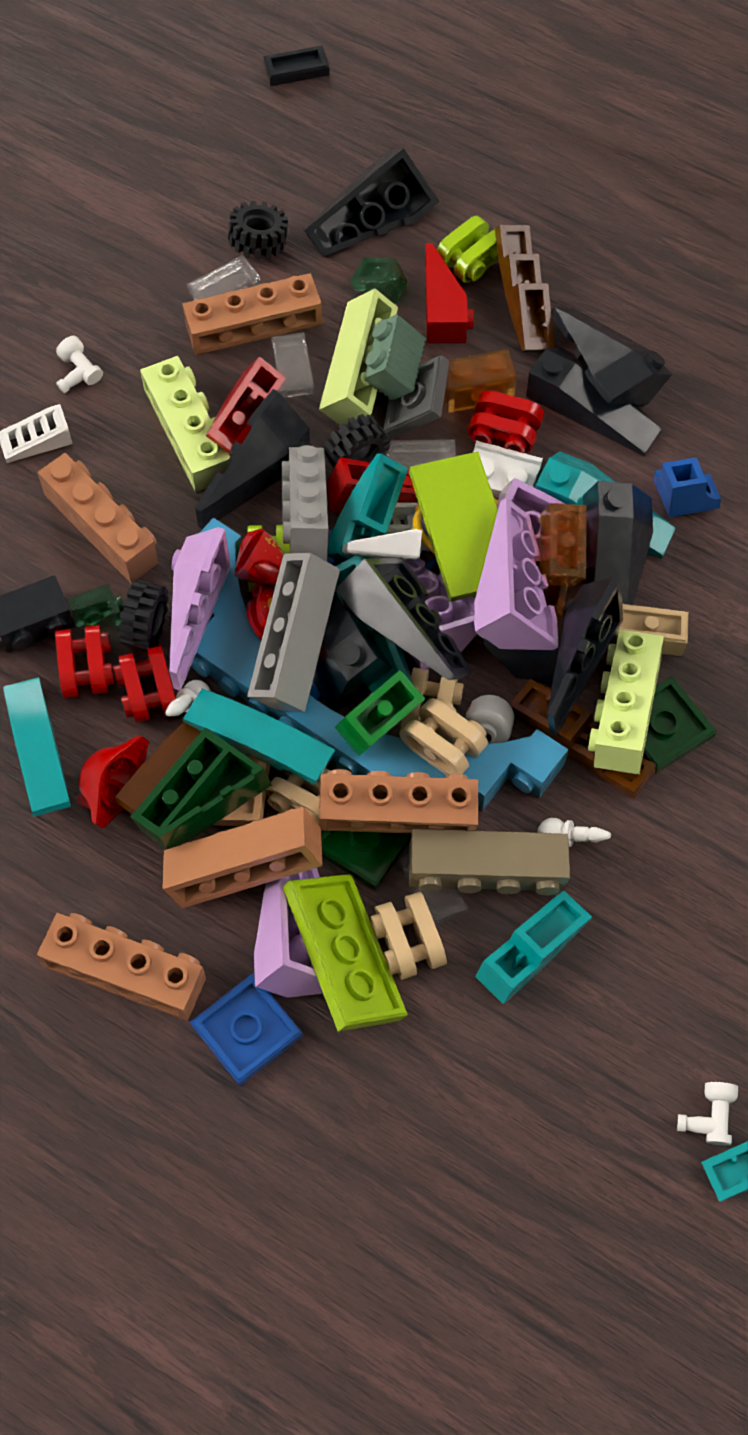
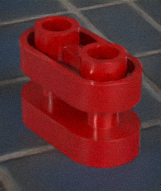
M496 391L482 392L475 406L476 414L471 417L467 428V433L475 443L480 441L525 454L531 452L537 438L536 431L540 428L544 418V410L535 402Z
M100 625L85 627V638L73 639L71 629L55 631L59 679L63 698L79 697V686L91 684L93 695L109 693L108 685H115L112 663H106L105 653H111L109 632H102ZM87 652L89 670L77 671L76 654Z
M161 645L147 649L150 660L136 663L133 653L118 656L120 664L113 665L118 686L125 685L128 694L121 697L126 718L134 717L136 724L150 720L148 709L161 705L164 715L167 716L166 710L169 704L176 700ZM154 674L158 691L144 695L140 677Z

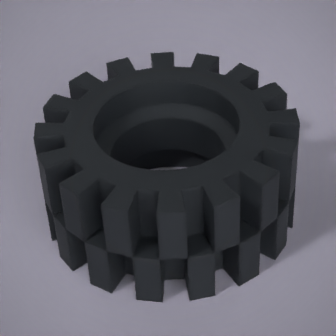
M251 201L250 206L246 202L241 203L240 208L236 206L230 214L229 244L231 247L235 246V251L238 254L244 251L243 256L249 258L250 254L255 255L254 259L260 260V255H264L265 259H270L271 253L276 257L280 254V251L285 249L288 218L284 217L285 213L282 210L277 211V206L267 207V202L262 201L261 205H257L256 201Z
M364 414L358 415L357 420L351 417L346 425L341 423L338 426L340 430L337 432L333 430L330 434L332 439H326L324 454L333 468H335L340 457L371 463L376 454L381 453L386 456L387 454L384 451L390 449L389 443H391L389 436L379 423L368 414L366 417Z
M135 580L131 584V589L127 591V600L124 599L123 602L124 610L120 615L122 621L119 624V630H121L119 639H121L120 642L122 644L142 649L153 648L157 645L159 636L163 632L162 625H165L166 618L164 617L168 611L166 604L169 601V596H167L168 589L165 586Z

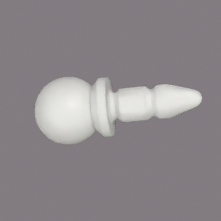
M200 680L188 682L181 691L177 692L176 700L169 704L166 715L179 716L183 712H187L202 688L211 691L209 686Z
M558 818L545 819L541 822L537 833L568 834L569 847H572L574 841L597 843L611 837L610 832L598 827H574L572 820H567L564 823Z

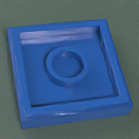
M254 973L190 1021L193 1029L239 1087L303 1037L302 1031L270 992L255 987Z

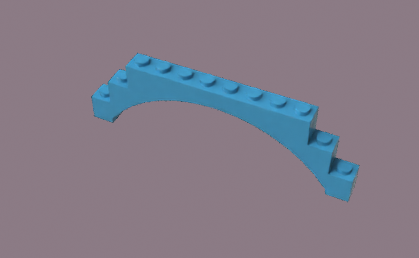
M213 518L201 532L217 527L225 529L231 568L191 667L203 677L209 675L218 681L219 686L232 697L238 695L247 701L250 708L279 720L335 749L332 760L336 762L339 769L351 771L352 775H368L372 771H386L391 776L406 777L409 773L422 772L429 774L430 778H445L446 775L413 752L399 737L384 734L364 753L358 756L334 728L344 716L324 706L310 694L305 712L277 711L247 697L261 640L249 624L246 607L240 593L239 581L235 577V567L242 538L241 535ZM536 729L530 737L488 744L476 758L465 754L464 756L469 762V768L463 774L467 775L468 779H478V808L482 811L508 778L512 779V783L522 792H531L540 798L564 767L568 749Z

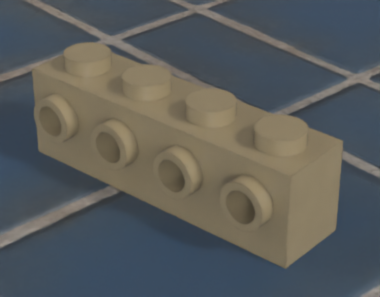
M412 829L409 843V887H419L421 891L436 892L442 888H458V891L463 893H476L481 891V889H497V892L501 894H516L520 890H534L539 895L548 896L565 890L570 879L568 834Z

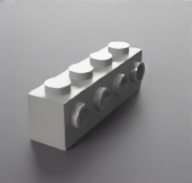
M308 445L289 447V461H282L283 544H290V554L312 553L327 562L328 513L324 448H315Z
M312 553L283 554L247 697L277 711L305 712L340 569Z

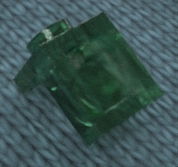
M364 257L350 280L355 290L371 291L375 288L382 292L393 304H396L408 284V280L396 258Z
M109 584L67 599L77 627L99 623L104 617L112 615L117 630L120 631L119 624L122 621L120 615L124 610L123 600L120 594L113 596Z

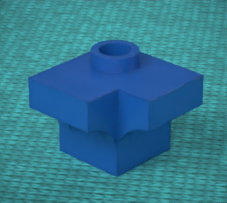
M697 457L662 463V470L655 471L654 483L668 517L720 509L721 497L710 474L703 473Z

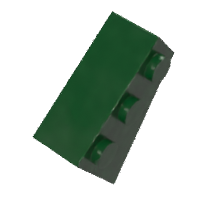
M204 727L130 817L143 834L167 850L188 842L272 785L263 767Z

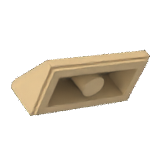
M622 604L623 622L611 644L617 643L619 630L664 636L662 654L683 655L688 640L689 612Z

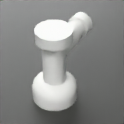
M77 336L67 337L59 344L56 350L57 355L64 362H73L77 367L64 379L56 382L64 394L70 390L69 388L77 385L82 380L88 385H93L103 376V371L97 365L93 366L83 354L84 346Z
M723 1082L705 1083V1097L712 1102V1117H687V1115L678 1114L677 1131L686 1132L688 1130L707 1134L706 1143L730 1146L732 1136L728 1135L729 1103L736 1101L738 1086Z

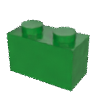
M399 670L346 715L334 728L357 755L360 756L424 701L425 698L404 673Z

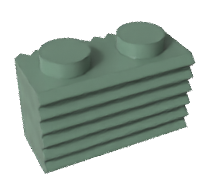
M397 314L376 324L372 332L374 337L372 350L367 355L365 361L368 365L365 381L370 382L369 385H374L375 389H379V392L384 393V396H388L390 400L397 399L414 391V385L417 383L415 380L418 378V368L420 367L419 363L422 361L420 358L423 356L424 341L427 339Z

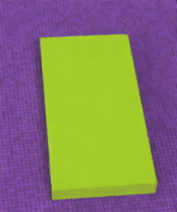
M479 452L411 466L409 475L449 601L452 602L476 596L498 512Z
M352 875L288 881L283 886V890L337 1031L397 1022L408 1015L390 973Z

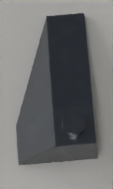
M554 307L551 313L565 338L577 346L573 351L576 358L581 361L585 360L588 365V369L585 371L587 378L608 404L648 405L672 376L670 371L664 366L665 360L657 352L643 347L574 308Z
M561 347L545 349L529 372L526 397L645 457L661 433L662 428L637 405L608 404L587 378L585 371L588 369V365L585 360H578L574 353Z
M597 481L583 495L586 584L610 577H617L621 579L622 604L633 605L653 535L652 498L632 483Z
M610 577L582 585L576 596L570 597L564 607V623L547 712L549 732L552 735H558L623 622L621 579L617 577Z
M335 588L313 683L330 709L337 712L393 667L361 620L346 609L342 596Z

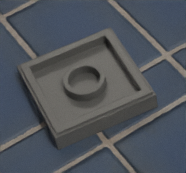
M437 356L420 365L417 374L418 378L415 380L417 383L414 385L415 389L413 392L394 400L389 399L384 431L391 440L441 418L449 368V360L444 356Z

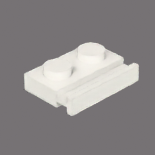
M476 441L473 452H479L493 497L499 498L503 488L514 478L535 487L543 458Z

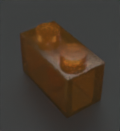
M508 349L449 360L444 395L448 413L475 408L479 395L484 391H496L514 396L516 373Z
M550 503L540 514V574L546 576L548 585L576 586L586 577V505Z

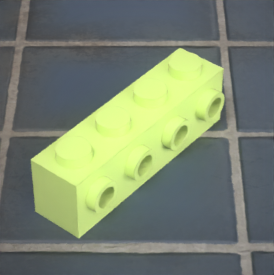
M375 288L347 302L319 410L339 425L341 423L348 424V419L351 417L357 420L358 415L364 414L366 417L367 414H372L378 389H375L374 385H369L370 382L365 381L368 367L365 361L367 355L372 350L374 342L372 332L378 322L396 315L398 310L395 304Z
M175 356L140 369L144 390L195 493L208 488L218 471H226L231 455L205 436L216 417L210 419L207 413L209 405L202 391L196 392L194 388L196 380L189 366L184 368L180 358Z
M619 630L617 643H610L606 665L612 666L611 672H603L601 693L606 694L605 700L598 699L594 721L600 722L599 729H591L588 751L595 752V768L640 774L661 663L664 636Z

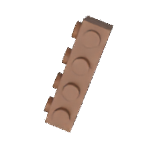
M311 273L182 303L185 324L195 355L323 325L322 303Z
M63 453L37 472L44 495L131 584L159 564L155 549L157 541L151 531L146 527L140 528L134 522L135 519L129 509L123 504L118 506L112 500L113 497L107 487L101 482L96 484L91 479L88 469L81 461L74 462L66 453Z
M331 770L329 774H321L319 825L321 830L385 833H412V829L476 831L478 826V779H468V776L464 774H449L445 778H430L429 774L422 772H413L407 774L406 777L391 776L386 771H372L368 775H352V772L348 770Z
M303 806L164 850L163 890L181 908H186L322 866L321 826Z
M56 913L36 955L44 968L188 1021L206 980L203 966H200L198 959L184 953H179L177 957L165 953L162 946L149 940H142L141 943L127 939L128 935L125 932L111 926H107L105 930L92 926V922L89 919L76 913H71L69 917Z

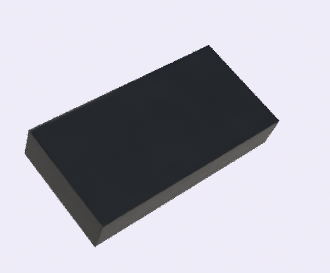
M323 45L263 56L270 86L330 75V68Z

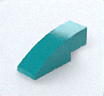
M381 453L376 454L341 511L328 541V557L343 563L356 556L344 554L342 552L344 544L387 533L408 471L407 467ZM362 556L364 559H370L368 556Z
M563 890L517 928L505 944L486 958L475 977L501 1003H506L584 928L592 916Z

